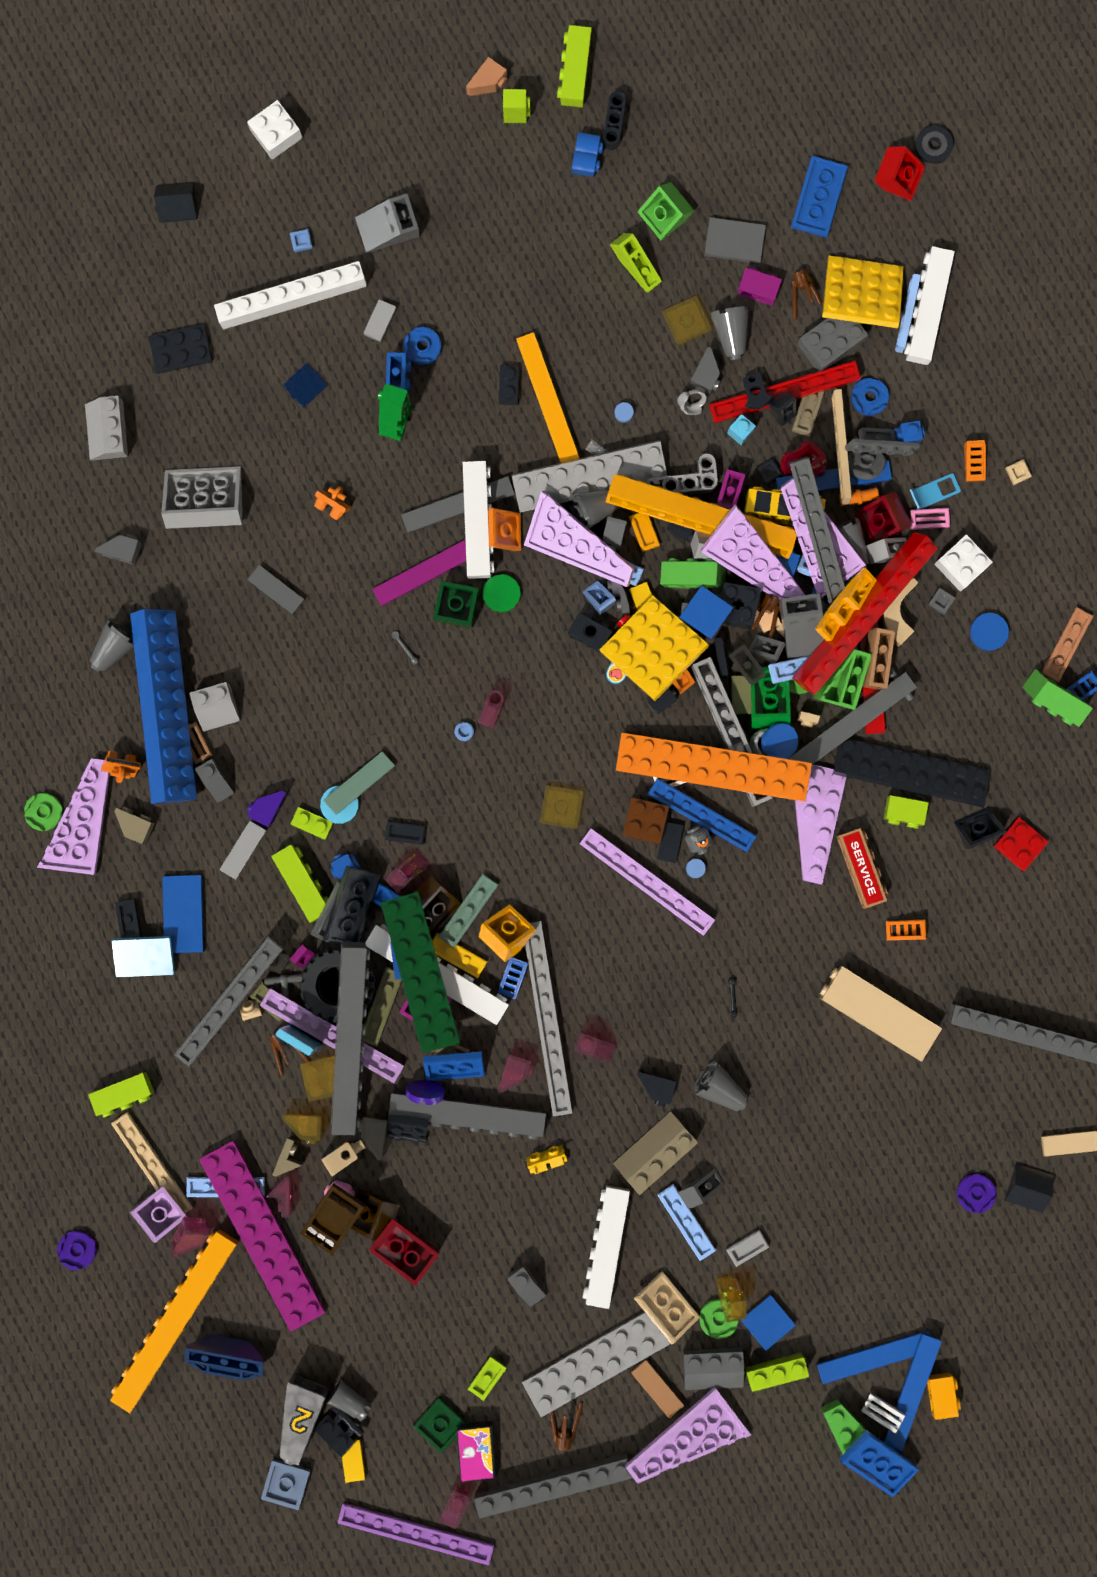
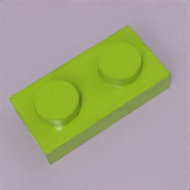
M298 807L291 825L326 840L333 822Z
M490 1355L469 1385L468 1390L484 1401L507 1367Z

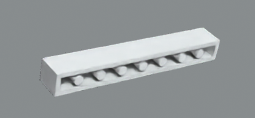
M357 261L218 303L214 307L221 327L226 329L357 290L367 285L360 262Z
M384 924L381 926L376 925L365 944L368 948L393 962L388 928ZM437 957L447 995L497 1025L509 1005L506 1003L508 999L500 994L496 996L491 994L489 987L482 983L480 986L473 983L474 979L467 974L463 976L458 974L457 968L450 964H447V966L440 963L441 959Z

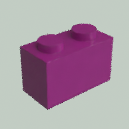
M745 268L737 294L773 306L782 279H779L775 274L761 273L756 268Z
M726 470L716 504L726 509H732L735 504L737 505L745 474Z

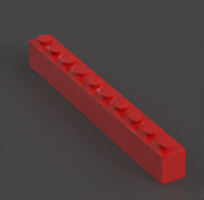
M915 532L876 577L877 581L860 610H854L847 624L840 626L832 641L824 639L792 678L803 690L812 694H816L934 554L938 548L928 536Z

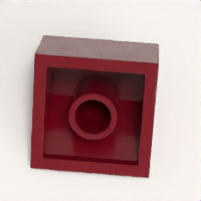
M896 492L883 495L855 512L871 544L882 539L891 538L913 526Z

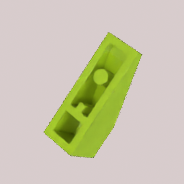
M623 233L610 244L619 261L645 292L648 293L662 282L633 233Z

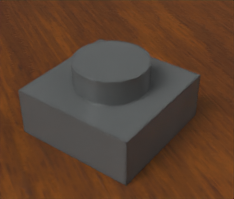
M939 588L928 605L944 615L955 600V597Z

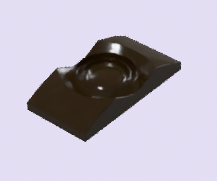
M333 1183L300 1234L333 1255L366 1205Z

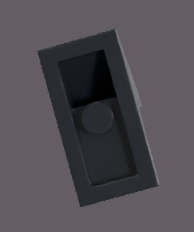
M780 392L768 404L776 413L777 422L781 427L796 416V399L789 394Z

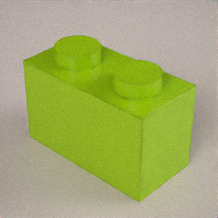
M503 89L504 123H526L527 117H530V97H526V89Z
M891 795L887 796L883 819L888 820V824L899 825L902 822L907 823L909 828L918 829L919 826L925 825L928 802Z

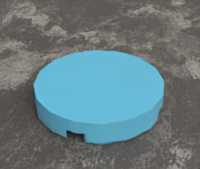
M334 786L323 794L320 808L327 820L336 824H344L351 821L357 814L359 801L358 798L355 799L339 814L335 815L324 802L325 798L340 787Z

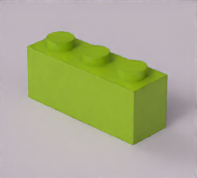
M147 1072L88 1094L96 1116L102 1114L104 1118L114 1114L113 1110L120 1107L122 1111L132 1107L131 1102L138 1100L139 1103L150 1100L149 1095L154 1094V1090Z
M802 1353L745 1367L752 1392L809 1377Z

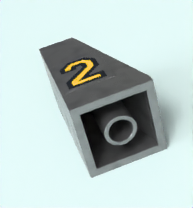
M296 1374L292 1375L286 1387L280 1458L284 1459L283 1461L289 1465H299L329 1390L326 1386Z

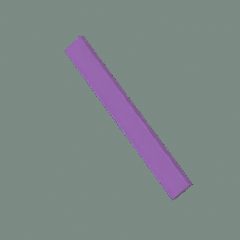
M345 1502L342 1504L338 1524L486 1565L490 1563L494 1544Z

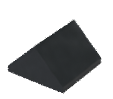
M194 182L156 185L154 199L160 223L197 220Z
M989 807L954 822L965 849H971L1006 834L1005 828Z
M1015 1163L1004 1201L1043 1213L1053 1197V1175Z

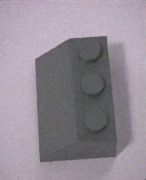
M741 1347L683 1350L685 1390L743 1387L744 1360Z

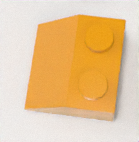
M509 904L482 923L479 938L506 962L523 948L536 932V929Z

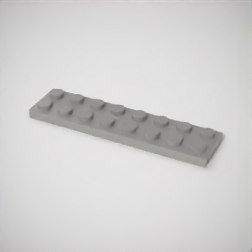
M658 440L511 475L521 513L536 509L541 491H545L560 504L568 502L570 495L608 490L614 474L625 475L629 479L645 482L650 478L667 477L661 442Z
M643 1312L522 1381V1384L540 1417H543L671 1343L649 1316Z

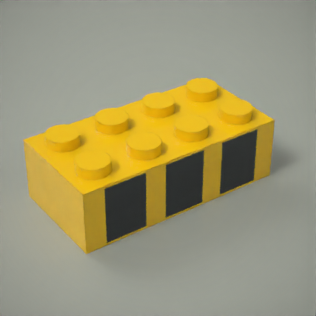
M753 487V489L748 490L743 514L754 515L758 519L770 520L775 524L794 526L781 490L774 489L770 492L764 491V488ZM820 496V500H821L822 507H823V510H824V509H825V501H826V499H821V496Z

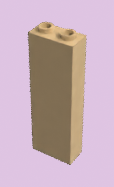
M839 966L838 969L835 967L830 975V978H832L828 985L825 984L819 993L822 995L820 999L922 1062L942 1028L843 966Z

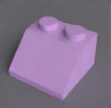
M163 1186L130 1211L131 1215L154 1243L187 1217Z

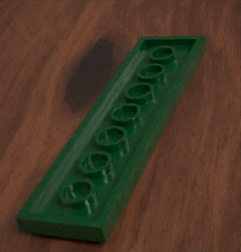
M419 892L380 902L422 1054L459 1044L460 1039Z

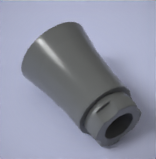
M342 1379L337 1383L326 1404L336 1407L360 1421L364 1420L372 1406L370 1402L366 1401V1398L355 1392Z

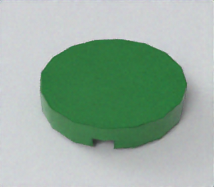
M503 574L495 575L485 583L483 599L491 610L500 613L509 612L519 603L520 587L512 577Z

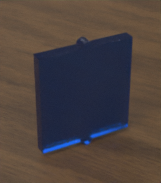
M306 363L282 386L290 393L292 399H295L305 408L328 385L319 377V373H315Z

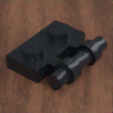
M389 1115L387 1138L400 1142L401 1140L412 1141L415 1144H418V1142L426 1143L428 1120Z
M333 1407L332 1411L337 1416L332 1419L327 1414L314 1430L343 1458L356 1443L351 1436L355 1433L360 1438L365 1432L360 1427L361 1425L358 1421H354L347 1413ZM341 1421L349 1427L346 1432L338 1425Z

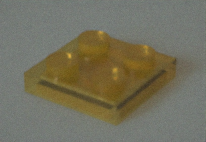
M335 1055L300 1063L309 1102L332 1097Z

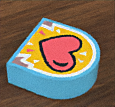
M611 662L606 673L607 679L613 684H619L625 679L626 675Z

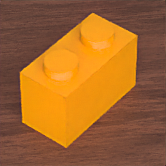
M949 1372L929 1375L927 1386L931 1413L934 1419L959 1417L958 1410H961L959 1398H956L955 1390H958L956 1378H953Z

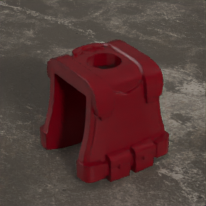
M805 441L801 444L800 448L783 454L780 462L781 470L785 477L791 475L792 471L789 462L808 456L814 478L822 477L825 474V465L827 464L825 453L812 441Z

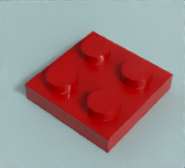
M1017 817L1006 830V834H1003L993 847L1020 870L1025 871L1047 845L1048 841L1020 817Z

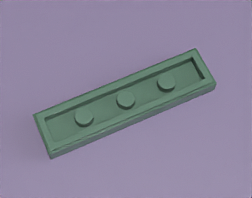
M381 752L325 798L324 802L335 815L339 814L393 769L395 765Z
M482 874L441 932L439 938L455 948L499 884Z

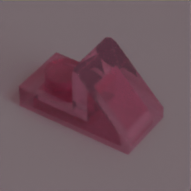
M287 1175L266 1196V1198L281 1197V1200L278 1201V1211L281 1212V1217H290L292 1215V1175Z

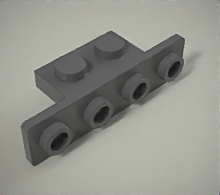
M861 428L858 430L859 439L850 441L845 446V450L853 451V453L869 452L870 454L886 453L887 455L903 454V456H909L920 447V444L897 441L894 429Z

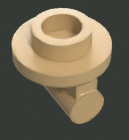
M246 1001L240 1007L243 1021L262 1016L261 1009L255 1001Z

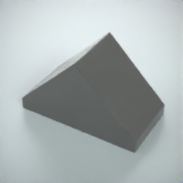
M756 634L748 652L770 663H776L785 643Z

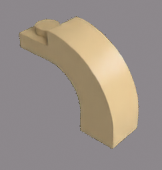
M914 578L881 616L883 629L895 631L894 644L897 647L914 632L904 622L900 613L902 600L918 584Z

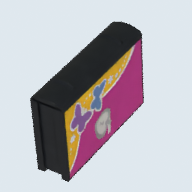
M488 1421L456 1425L461 1482L496 1478L497 1464L495 1460L493 1423Z

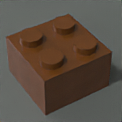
M631 797L622 836L660 845L669 806Z

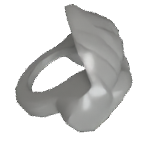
M698 389L682 392L678 396L677 402L686 415H699L702 413L701 406L706 402V395L702 390ZM698 393L702 396L699 402L689 404L688 397L691 394Z
M767 728L758 730V732L751 736L749 746L753 754L766 756L758 746V741L763 736V733L768 730Z

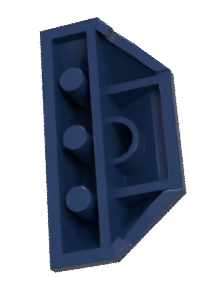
M211 1334L186 1346L185 1362L192 1364L196 1369L205 1374L242 1381L262 1377L264 1358L250 1341Z

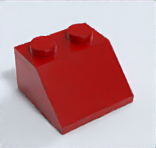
M906 146L888 147L874 181L883 190L912 201L925 166Z

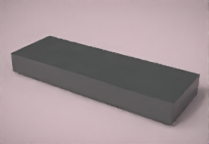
M260 565L248 578L249 582L292 615L305 601Z

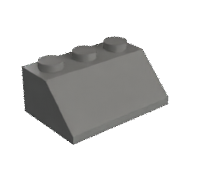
M119 396L100 397L85 404L90 461L128 457L122 399Z

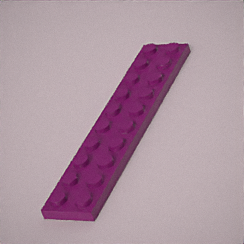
M235 1140L201 1157L199 1161L290 1332L323 1315L326 1311L265 1196L262 1194L258 1183L255 1181Z

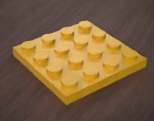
M829 256L822 317L898 328L900 322L903 266Z
M652 596L600 649V652L648 696L656 701L709 646L675 614Z

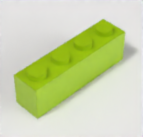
M569 25L568 32L564 33V44H567L566 50L562 51L561 62L565 63L564 68H560L559 80L563 81L562 86H558L557 98H561V105L583 107L591 27Z
M289 845L271 857L309 923H313L318 920L329 898L327 896L323 897L320 892L323 889L318 880H313L311 876L313 871L308 863L304 864L301 857H303L300 848Z

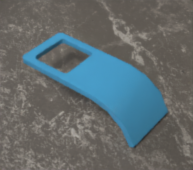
M951 473L921 487L910 489L917 508L921 509L960 493L961 490L954 474ZM951 478L956 491L943 496L937 483Z

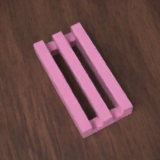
M949 508L910 510V521L913 525L911 530L950 527ZM945 513V516L915 518L917 514ZM945 521V523L916 525V522Z

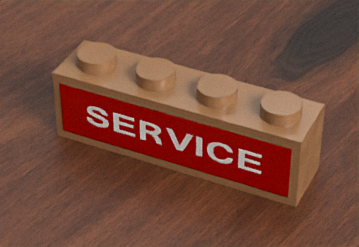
M859 828L836 836L862 909L886 902L888 892L879 880L882 878L879 868L874 866L873 860H875L873 851L867 847L868 837L866 832Z

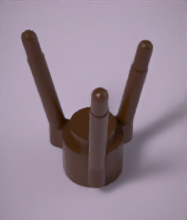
M807 270L796 272L793 275L794 281L791 282L794 320L797 319V287L799 290L806 289L809 300L812 303L814 300L810 291L811 288L818 304H822Z
M766 594L761 604V612L752 626V630H755L764 613L771 614L773 611L769 635L771 639L773 638L780 610L778 606L780 600L777 597Z
M275 1034L270 1037L272 1042L270 1044L274 1051L279 1073L283 1076L284 1073L278 1051L280 1050L286 1065H290L284 1050L289 1045ZM292 1046L309 1066H312V1062L302 1051Z
M583 1402L579 1403L571 1434L569 1431H566L567 1415H563L562 1430L558 1431L557 1434L553 1411L550 1412L553 1441L556 1442V1449L563 1451L571 1449Z

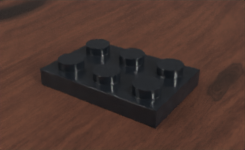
M204 324L149 336L157 374L212 363Z

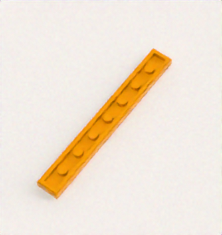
M534 332L517 338L516 341L560 462L580 459Z

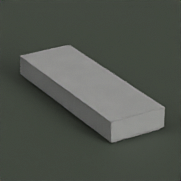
M249 821L221 866L220 871L237 880L267 831Z

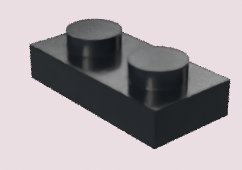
M500 365L499 405H518L519 366Z
M136 900L115 902L120 937H142Z

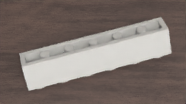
M932 246L929 253L926 252L923 264H926L925 271L922 270L920 277L922 287L921 289L918 288L916 300H919L918 306H914L912 318H915L914 324L910 325L908 336H911L910 343H906L904 354H907L906 361L928 365L932 359L954 251Z
M486 461L463 462L468 579L491 578V573H494V561H490L493 547H489L488 509L492 508V506L488 504L487 498L491 497V485L487 486V478H490V466L486 467Z
M606 1185V1189L601 1190L600 1201H603L602 1209H598L596 1220L600 1221L599 1228L594 1230L593 1240H596L595 1248L591 1247L590 1259L593 1262L592 1267H588L586 1279H589L588 1287L585 1286L583 1291L586 1305L609 1309L629 1199V1189Z

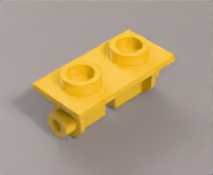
M561 1145L550 1147L548 1150L540 1153H532L529 1157H526L530 1173L537 1174L548 1170L547 1163H550L551 1168L564 1165V1162H567V1158Z

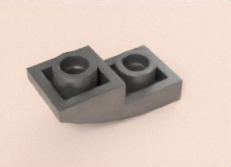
M607 581L608 591L614 597H620V599H617V611H621L622 616L629 614V604L622 585L613 581Z

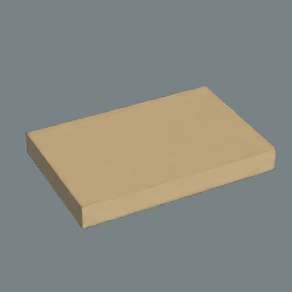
M663 1271L634 1297L636 1302L671 1344H674L700 1318Z

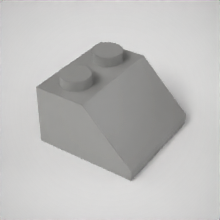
M227 682L189 693L203 732L240 721L232 690Z

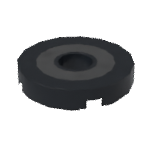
M926 127L917 136L915 151L924 162L939 164L950 156L953 148V138L943 127ZM929 142H938L939 148L932 149L929 146Z

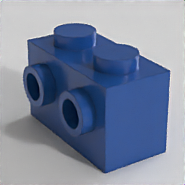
M387 352L386 384L410 390V379H407V372H411V360L407 359L406 353Z

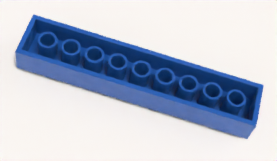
M143 609L130 615L151 803H182L197 800L176 610Z

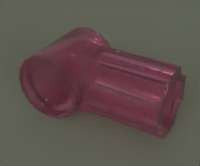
M492 690L488 693L478 720L479 724L492 729L505 700L504 695L499 690ZM499 694L501 696L500 703H491V696Z

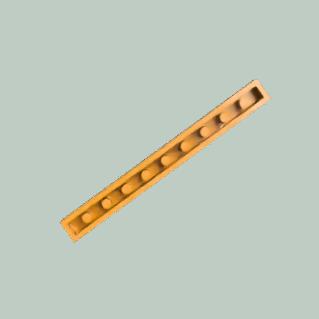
M616 474L613 476L606 498V503L709 535L713 534L731 510L720 507L715 503L703 502L699 498L684 496L680 492H671L660 486H652L644 481L629 479L625 475ZM743 514L775 555L789 559L797 536L793 528L777 525L770 520H761L754 515Z
M219 1229L216 1233L212 1232L206 1241L209 1243L205 1250L202 1248L196 1256L198 1262L195 1266L191 1265L185 1275L188 1278L184 1283L180 1282L175 1290V1293H177L174 1300L170 1298L164 1307L167 1310L164 1316L160 1315L153 1326L156 1327L154 1332L147 1334L143 1341L145 1346L142 1350L138 1349L132 1358L135 1361L132 1367L128 1366L122 1374V1377H124L121 1384L117 1383L111 1392L113 1397L110 1401L128 1413H131L238 1244V1240Z

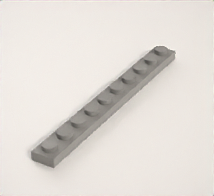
M541 921L530 924L536 929V932L527 941L525 946L553 1116L571 1114L572 1108Z

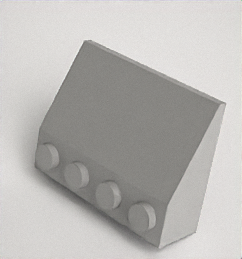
M241 467L165 470L161 512L165 528L242 525Z

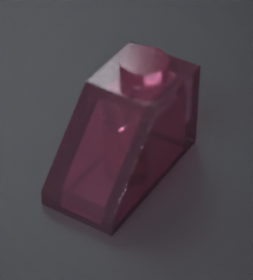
M417 851L397 866L385 880L398 894L430 866V863Z
M580 1031L574 1051L610 1063L616 1045Z
M509 1053L498 1092L502 1093L525 1081L527 1076L531 1077L534 1065H530L531 1060Z
M183 1217L170 1240L172 1257L180 1256L203 1245L205 1239L209 1237L206 1219Z
M453 1484L438 1522L456 1529L465 1513L472 1492Z

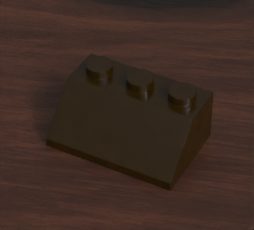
M429 875L415 892H419L430 935L433 938L462 903Z

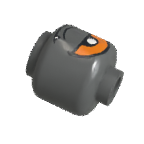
M697 825L686 831L687 834L684 839L690 852H698L701 855L709 851L708 847L712 845L713 841L707 828Z

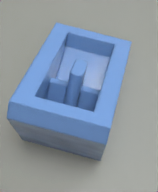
M598 580L583 591L600 615L616 603L615 597Z

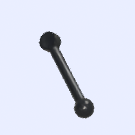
M733 977L728 979V983L730 984L731 1017L736 1018L734 996L736 980Z

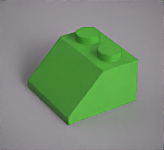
M671 182L660 185L638 210L639 215L660 240H663L682 225L694 212L693 208Z

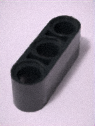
M620 91L612 92L609 97L603 133V145L607 150H615L620 144L626 105L625 94ZM620 101L622 104L614 105L613 102ZM617 119L619 122L611 123L610 120ZM614 137L616 140L608 141L607 138Z

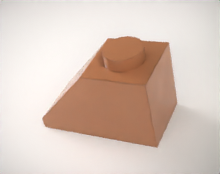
M488 57L467 84V94L469 96L496 92L499 87L503 88L507 82V70Z

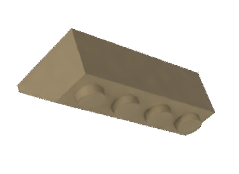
M670 1111L613 1164L634 1190L641 1195L698 1142Z

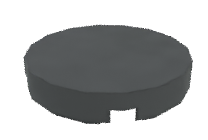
M851 451L848 455L849 472L859 479H874L884 471L885 456L882 453H853Z

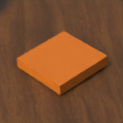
M496 508L488 509L489 547L521 551V513Z

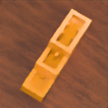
M862 568L847 584L816 626L815 630L826 641H832L840 626L847 624L854 610H860L876 583V578L866 568Z

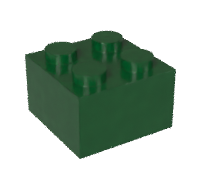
M441 581L433 616L434 622L472 629L479 589Z

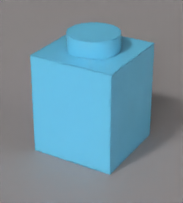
M741 414L730 426L727 434L742 446L754 432L756 426Z

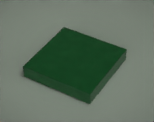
M439 1396L417 1420L413 1428L442 1454L457 1437L456 1425L468 1423Z

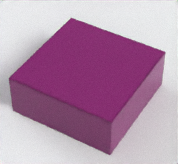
M301 945L290 960L303 968L315 953L308 947Z

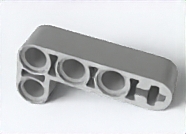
M703 454L698 460V473L650 478L645 483L653 486H660L662 483V487L665 490H668L665 486L667 483H673L676 488L671 492H680L684 496L710 493L715 490L718 481L716 461L711 454ZM705 460L709 461L711 463V467L705 468L702 466L701 462ZM705 479L712 480L713 485L707 487L705 486L703 481ZM691 481L694 483V487L689 489L684 483Z

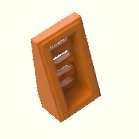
M985 440L966 441L964 444L966 482L985 481ZM971 448H979V450L971 451ZM980 455V458L971 459V456ZM980 463V466L971 467V464ZM971 471H980L981 474L971 475Z
M926 919L886 921L887 940L927 939ZM908 924H912V935H909ZM916 924H920V935L916 933ZM892 925H896L897 936H893ZM900 925H904V936H901Z

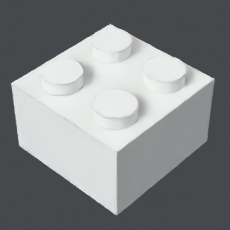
M278 100L247 121L250 131L272 160L302 139L300 129Z
M965 535L935 565L961 592L993 562Z

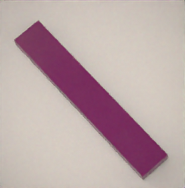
M466 540L373 588L372 590L381 607L467 562Z

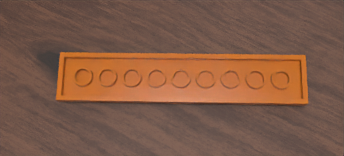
M621 733L616 771L803 802L807 800L812 763L628 733Z

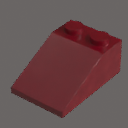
M393 1218L368 1250L414 1286L418 1284L440 1253V1250L425 1238Z

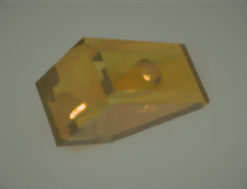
M290 1113L282 1115L284 1122L300 1140H306L305 1143L316 1144L317 1141L322 1139L324 1115Z
M735 1275L716 1278L721 1308L727 1322L746 1319V1299Z

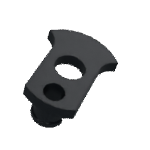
M760 373L750 374L742 379L748 398L745 404L746 408L753 410L761 409L771 402L773 398L766 393ZM758 388L761 389L758 395H752L750 393L751 390H757Z

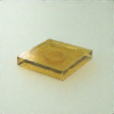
M697 296L662 311V315L677 347L712 331Z
M546 785L540 823L577 829L584 791Z

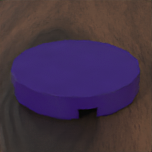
M418 1080L406 1086V1097L417 1104H420L421 1101L425 1102V1105H434L440 1103L445 1095L444 1087L433 1081Z
M976 1173L967 1175L958 1184L956 1192L958 1201L969 1212H985L992 1207L996 1199L995 1186L984 1175Z
M80 1230L71 1231L63 1236L57 1248L60 1262L72 1270L86 1268L93 1262L97 1252L96 1242L93 1237L87 1232Z

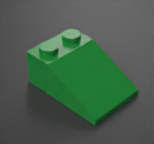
M750 667L752 728H770L769 726L779 722L790 725L789 681L773 684L768 667Z

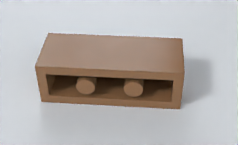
M880 628L869 630L866 653L872 654L862 687L877 690L887 689L895 631Z

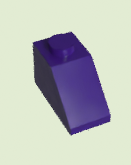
M280 791L256 799L255 803L251 802L249 805L247 817L271 828L288 793Z

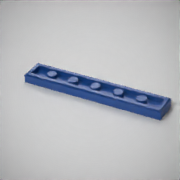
M885 461L884 471L874 479H859L849 472L851 487L891 481L892 479L889 461ZM838 468L825 470V474L822 477L818 476L815 478L818 492L840 488ZM793 475L776 478L777 490H781V486L793 478Z
M658 778L647 794L745 852H748L756 838V835Z
M926 1330L816 1363L822 1384L911 1358L915 1354L921 1334L930 1335V1332Z
M925 1333L921 1334L895 1406L896 1409L906 1414L896 1433L887 1429L883 1440L891 1448L903 1450L942 1342L939 1338ZM895 1414L892 1415L894 1418L899 1420L900 1417L896 1416Z

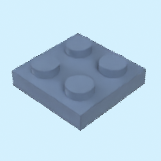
M273 1459L261 1499L299 1510L310 1469L289 1465L283 1461Z

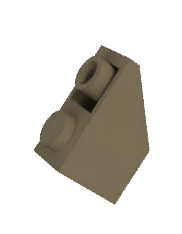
M124 806L122 810L116 808L114 812L124 837L146 845L155 823L150 822L151 818L140 814L139 817L133 815L134 811Z

